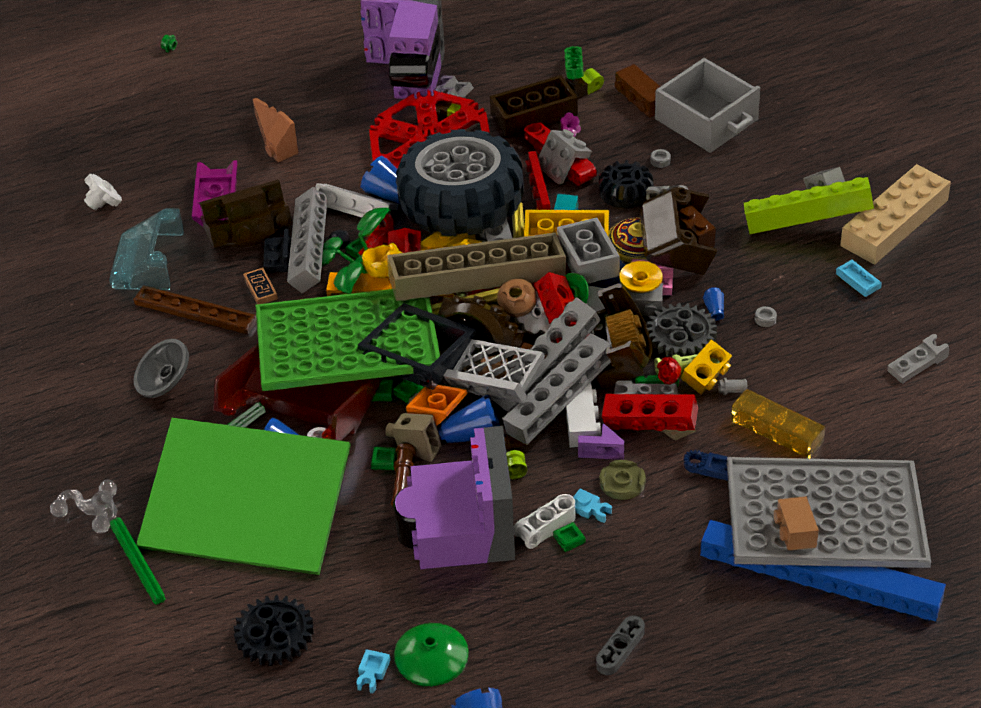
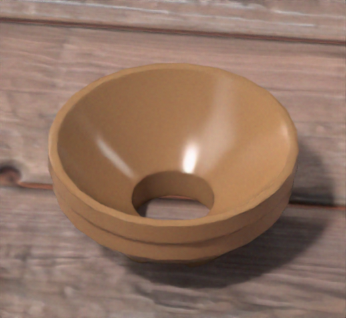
M509 280L498 291V306L504 309L503 312L511 315V317L525 316L536 305V291L526 280ZM514 288L522 290V294L517 298L509 295L510 291Z

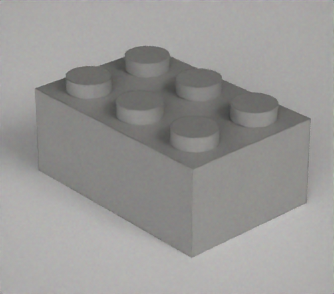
M598 218L557 227V237L566 256V263L572 273L582 275L588 284L620 276V256Z

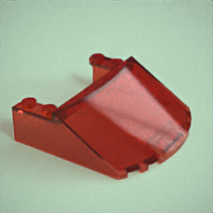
M257 343L215 378L214 410L231 416L236 413L240 406H244L246 403L254 405L256 402H260L266 409L327 426L328 428L322 433L321 438L341 441L348 433L355 435L384 377L262 391L259 346Z

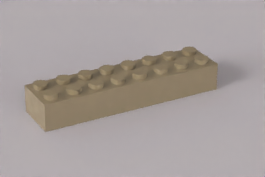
M556 233L387 255L388 277L396 301H406L422 297L428 298L443 294L450 295L465 291L471 292L479 289H492L501 287L505 282L512 279H523L529 283H535L548 272L562 276L566 275V256Z

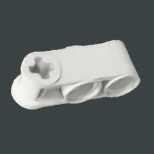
M568 494L557 496L527 517L520 519L514 525V535L524 540L527 548H535L542 541L553 536V531L575 521V499Z

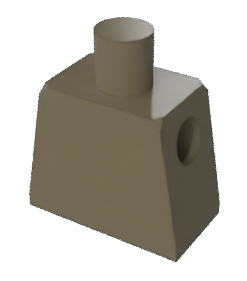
M403 413L395 424L389 423L386 426V436L394 437L397 446L407 443L416 448L415 457L432 462L442 447L433 415Z

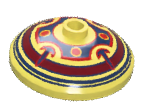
M640 217L624 219L616 223L609 230V239L621 260L630 263L632 259L647 260L644 255Z

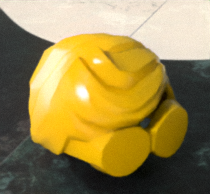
M390 243L386 246L382 245L367 249L363 252L361 258L364 268L369 275L385 278L388 277L387 255L402 252L398 250L394 243Z

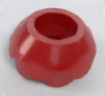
M664 357L657 365L659 370L658 378L664 384H673L679 379L681 367L674 358Z

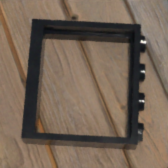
M403 303L358 344V349L364 351L363 355L369 352L380 354L381 361L384 363L387 362L386 357L396 360V364L412 366L414 374L397 375V377L433 390L444 379L443 375L447 369H454L472 339L477 340L476 329ZM405 311L406 315H417V319L429 323V320H432L435 325L437 339L452 345L434 363L426 366L371 345L372 339L380 337L382 330L386 331L389 328V324L391 322L395 323L402 316L401 313Z

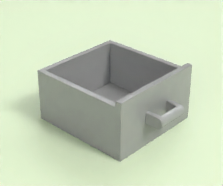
M703 58L656 89L655 119L711 153L758 120L760 87L750 85Z

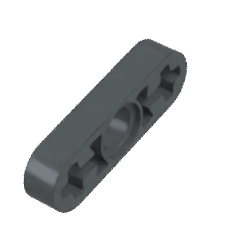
M638 616L625 618L598 653L596 667L601 674L612 675L616 673L642 639L645 633V623L642 618ZM621 641L625 642L628 646L624 649H617L614 644ZM611 654L613 655L612 663L608 662L611 658Z

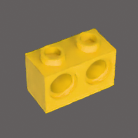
M711 339L684 369L681 379L702 395L706 389L710 391L718 381L716 378L719 374L724 375L731 367L729 362L732 355ZM715 358L719 363H713L710 359ZM697 374L705 375L706 379L699 378Z

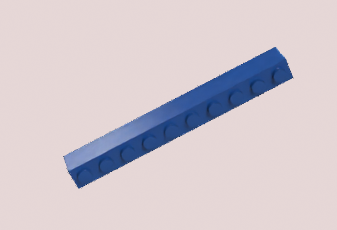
M713 520L709 521L701 540V556L710 560L739 566L757 573H764L829 593L843 595L850 599L868 602L875 606L893 609L900 613L918 616L922 619L937 621L942 605L946 584L884 567L734 564L731 525Z

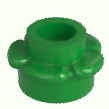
M166 34L162 38L161 48L165 49L167 53L170 50H175L177 46L176 37Z

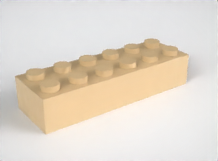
M916 164L873 201L874 209L861 211L842 227L840 246L875 265L948 201L951 182Z

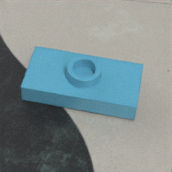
M853 260L836 268V275L864 297L881 288L882 282Z

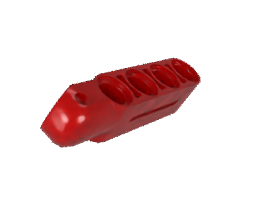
M534 123L524 128V135L526 140L540 154L551 130L542 123ZM575 158L566 177L577 186H580L595 178L597 171L592 162L587 158Z

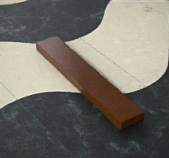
M145 285L142 286L133 299L135 305L247 335L257 322L256 315Z

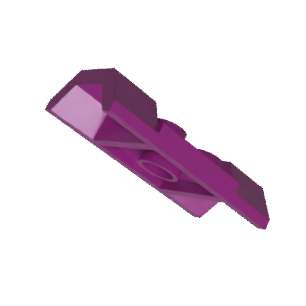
M237 160L232 161L226 169H210L202 162H197L192 219L202 227L203 224L200 217L202 216L199 202L236 192Z

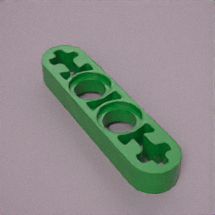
M575 46L565 49V67L568 79H579L584 76L581 47Z

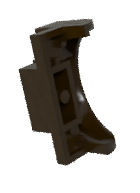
M278 179L199 202L202 216H200L207 238L214 248L222 245L231 247L258 245L265 242V238H271L280 228L293 225L289 206L284 201L281 184Z
M457 295L444 297L438 316L476 329V337L486 342L518 348L523 345L522 340L525 332L518 329V323L511 320V315L503 312L504 309L502 307L489 305L484 298L474 296V298H463ZM514 355L508 357L507 362H510Z

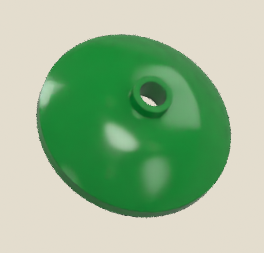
M441 623L421 624L409 629L398 640L394 651L395 664L400 674L412 683L422 686L442 685L455 679L464 670L468 662L467 642L460 632L448 625Z

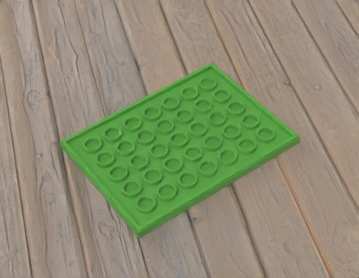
M387 289L257 304L256 319L262 391L414 374L412 366L396 364V360L386 357L387 362L384 363L381 361V355L376 352H369L363 355L364 351L358 349V344L403 303L432 313L430 298L422 297L406 301H396L393 290ZM405 311L401 313L402 316L395 323L391 322L389 324V328L386 331L382 330L380 337L372 339L371 345L426 366H430L440 357L434 322L429 320L428 323L417 319V315H406Z
M172 418L138 537L137 547L320 575L350 450V443Z

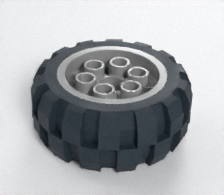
M465 129L451 130V133L441 134L439 132L427 136L425 141H417L409 147L407 154H403L396 171L398 201L403 212L413 224L417 223L420 229L429 233L434 231L441 232L442 236L456 237L457 234L468 233V236L480 234L486 228L494 229L504 224L506 217H512L516 212L524 194L522 162L514 148L500 136L492 137L489 132L480 130L466 132Z

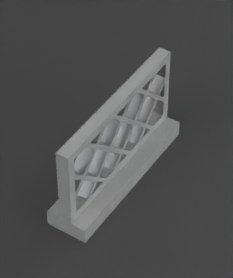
M472 339L454 369H447L443 377L450 387L466 389L468 393L482 396L489 394L492 398L523 404L527 398L524 391L545 355L540 351ZM475 348H482L481 352L472 356ZM496 351L500 352L499 355L491 359L488 358V355ZM514 354L518 356L516 359L507 363L506 358ZM485 357V362L475 366L474 362ZM535 358L532 363L524 365V361ZM503 361L504 365L494 370L492 369V364ZM471 364V369L461 372L464 367ZM518 364L521 365L522 368L510 373V368ZM485 366H488L490 372L482 376L478 375V372L482 371ZM504 371L507 372L506 376L500 379L495 378L496 375ZM524 374L520 383L513 381V379Z

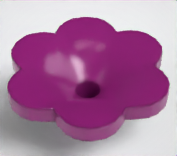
M566 113L565 117L561 118V129L571 131L574 134L573 137H575L581 131L579 118L573 116L572 113Z

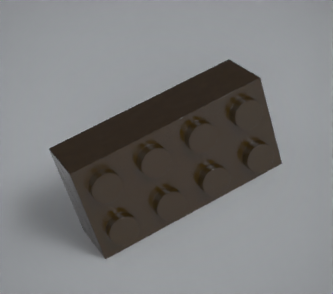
M562 75L490 96V114L505 137L524 132V128L530 124L542 123L543 125H549L561 121V118L565 117L566 113L578 116V97Z

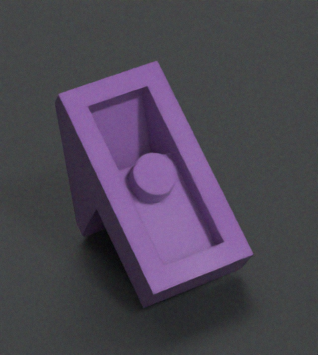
M603 424L602 437L579 435L578 457L624 460V440Z

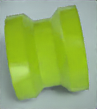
M518 450L507 452L510 479L522 478L528 472L525 455Z

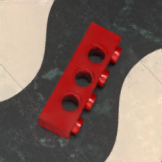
M548 272L534 284L549 324L564 312V308L569 302H573L575 299L566 276ZM577 321L571 322L568 327L574 326ZM562 338L556 339L557 343L562 340Z
M606 394L602 419L604 424L611 430H695L698 405L695 395Z

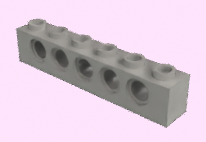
M314 187L295 199L287 282L301 293L319 283L321 279L327 198Z
M576 297L573 302H569L566 305L564 312L551 322L549 329L536 339L535 345L530 349L548 355L543 359L524 391L526 395L567 354H570L601 321L597 312ZM577 321L574 326L568 327L571 322ZM557 338H562L559 343H554ZM535 358L524 361V365L532 363ZM518 364L511 368L510 373L522 368L521 365ZM524 374L513 379V381L520 383ZM491 397L493 404L505 414L518 404L517 402Z
M590 333L527 395L523 404L518 403L505 415L503 422L506 433L528 445L611 362L606 354L607 347L610 346L612 349L611 343Z

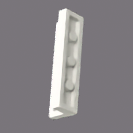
M317 183L315 188L326 196L328 208L363 217L368 211L375 208H389V215L391 210H398L399 206L396 203L328 184Z

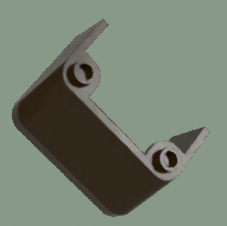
M675 187L643 202L640 208L644 255L649 262L705 275L717 253V249L697 244V239L691 231L680 229L678 211L692 205L701 214L709 199V194Z

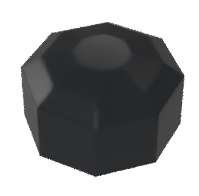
M339 229L333 231L329 236V239L339 237L343 241L339 249L345 248L350 243V236L347 231Z

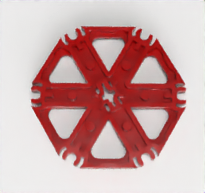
M428 90L425 97H421L420 92H417V99H415L413 93L383 111L374 119L377 126L371 125L369 129L372 159L374 161L377 157L384 156L398 169L403 154H407L409 147L417 141H425L429 134L433 135L439 132L446 134L451 133V130H466L476 123H480L481 131L489 132L486 111L484 108L478 110L479 105L475 100L433 90V96H431V92ZM438 101H446L461 106L458 111L438 122L435 106ZM407 106H414L416 108L418 126L394 120L392 116ZM379 138H385L404 144L388 154L380 153L378 140Z

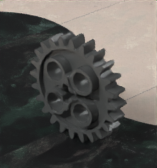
M677 303V307L669 304V309L662 306L661 312L654 311V316H650L649 322H647L652 349L658 348V354L666 352L665 357L670 355H680L683 357L696 353L699 354L711 339L713 341L717 339L715 319H711L710 313L705 314L704 308L698 311L697 305L689 308V303L685 307H682L680 303Z

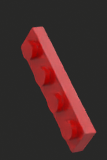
M536 151L528 152V160H525L526 172H530L528 174L529 184L534 186L532 187L533 199H537L535 201L536 210H550V201Z

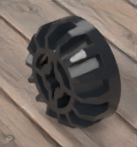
M625 160L624 164H619L616 161L612 166L608 165L605 167L604 171L599 175L598 190L601 199L617 208L628 209L641 206L643 202L647 201V188L653 187V175L644 165L640 166V163L637 161L634 164H629L628 160Z

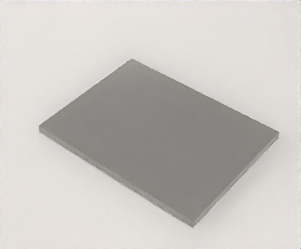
M727 457L734 564L931 567V557L914 461ZM806 496L819 530L817 547L788 551L785 541L780 539V526L775 524L774 510L777 509L778 499Z

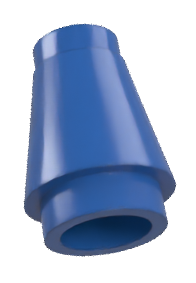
M719 288L707 289L704 292L703 301L711 314V319L719 321L724 318V293Z

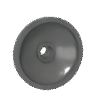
M167 339L157 343L147 351L140 360L134 374V386L137 392L144 397L154 398L172 390L183 378L188 367L189 352L186 345L177 339Z

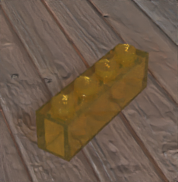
M748 389L732 405L731 421L809 459L824 442V425Z

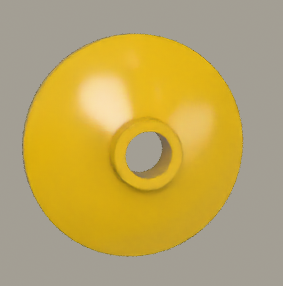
M635 261L621 269L619 279L626 289L632 292L646 293L660 286L663 274L660 268L653 263Z

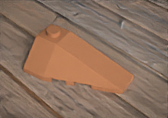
M257 98L253 99L255 116L266 145L267 154L277 162L298 154L294 122L284 112H277L276 108H269L267 103Z

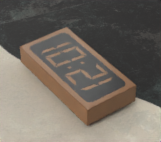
M264 268L243 274L244 280L257 304H265L278 299L277 293Z

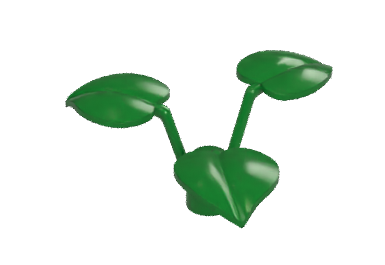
M389 208L372 209L359 221L357 225V230L360 231L358 237L365 251L368 247L363 236L367 237L377 228L390 211ZM332 237L323 244L322 267L329 264L336 254L351 262L348 267L342 268L337 273L334 285L339 291L352 294L354 284L360 274L367 273L361 258L362 255L353 260L341 250H338L343 241L339 237Z

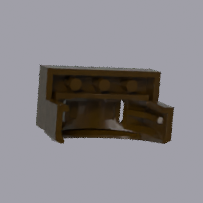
M620 283L597 291L598 297L605 309L597 311L601 321L590 333L611 343L605 317L631 309L634 315L639 316L641 327L638 328L639 334H643L646 346L643 347L644 354L632 341H628L626 344L616 348L612 347V349L610 346L607 347L606 354L611 362L596 376L602 389L615 385L617 381H626L643 375V368L647 367L652 355V343L645 321L637 305Z

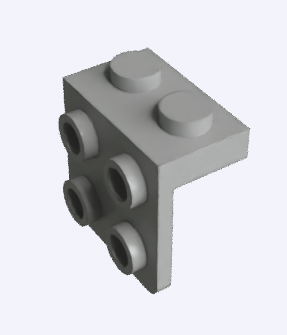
M566 129L562 131L551 130L538 157L541 170L557 184L564 183L575 158L589 159L592 153L586 147V143L573 137L574 134Z

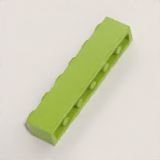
M858 177L851 181L835 182L822 187L815 186L803 191L796 190L784 195H772L769 198L753 199L744 203L750 234L874 209L868 177Z

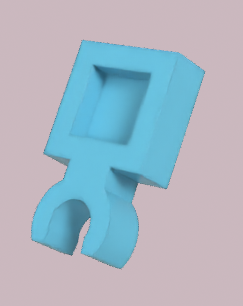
M579 489L573 497L575 499V513L587 519L594 515L598 521L605 523L606 514L602 512L612 513V506L610 504L600 503V497L585 490Z
M366 649L358 668L360 675L357 679L358 690H361L362 686L368 683L370 684V693L375 692V679L383 680L390 663V654Z

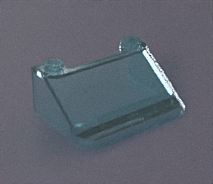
M165 208L122 233L109 279L111 287L115 289L140 290L145 285L160 290H170L167 258L162 252L154 251L158 235H183L184 230L180 209Z

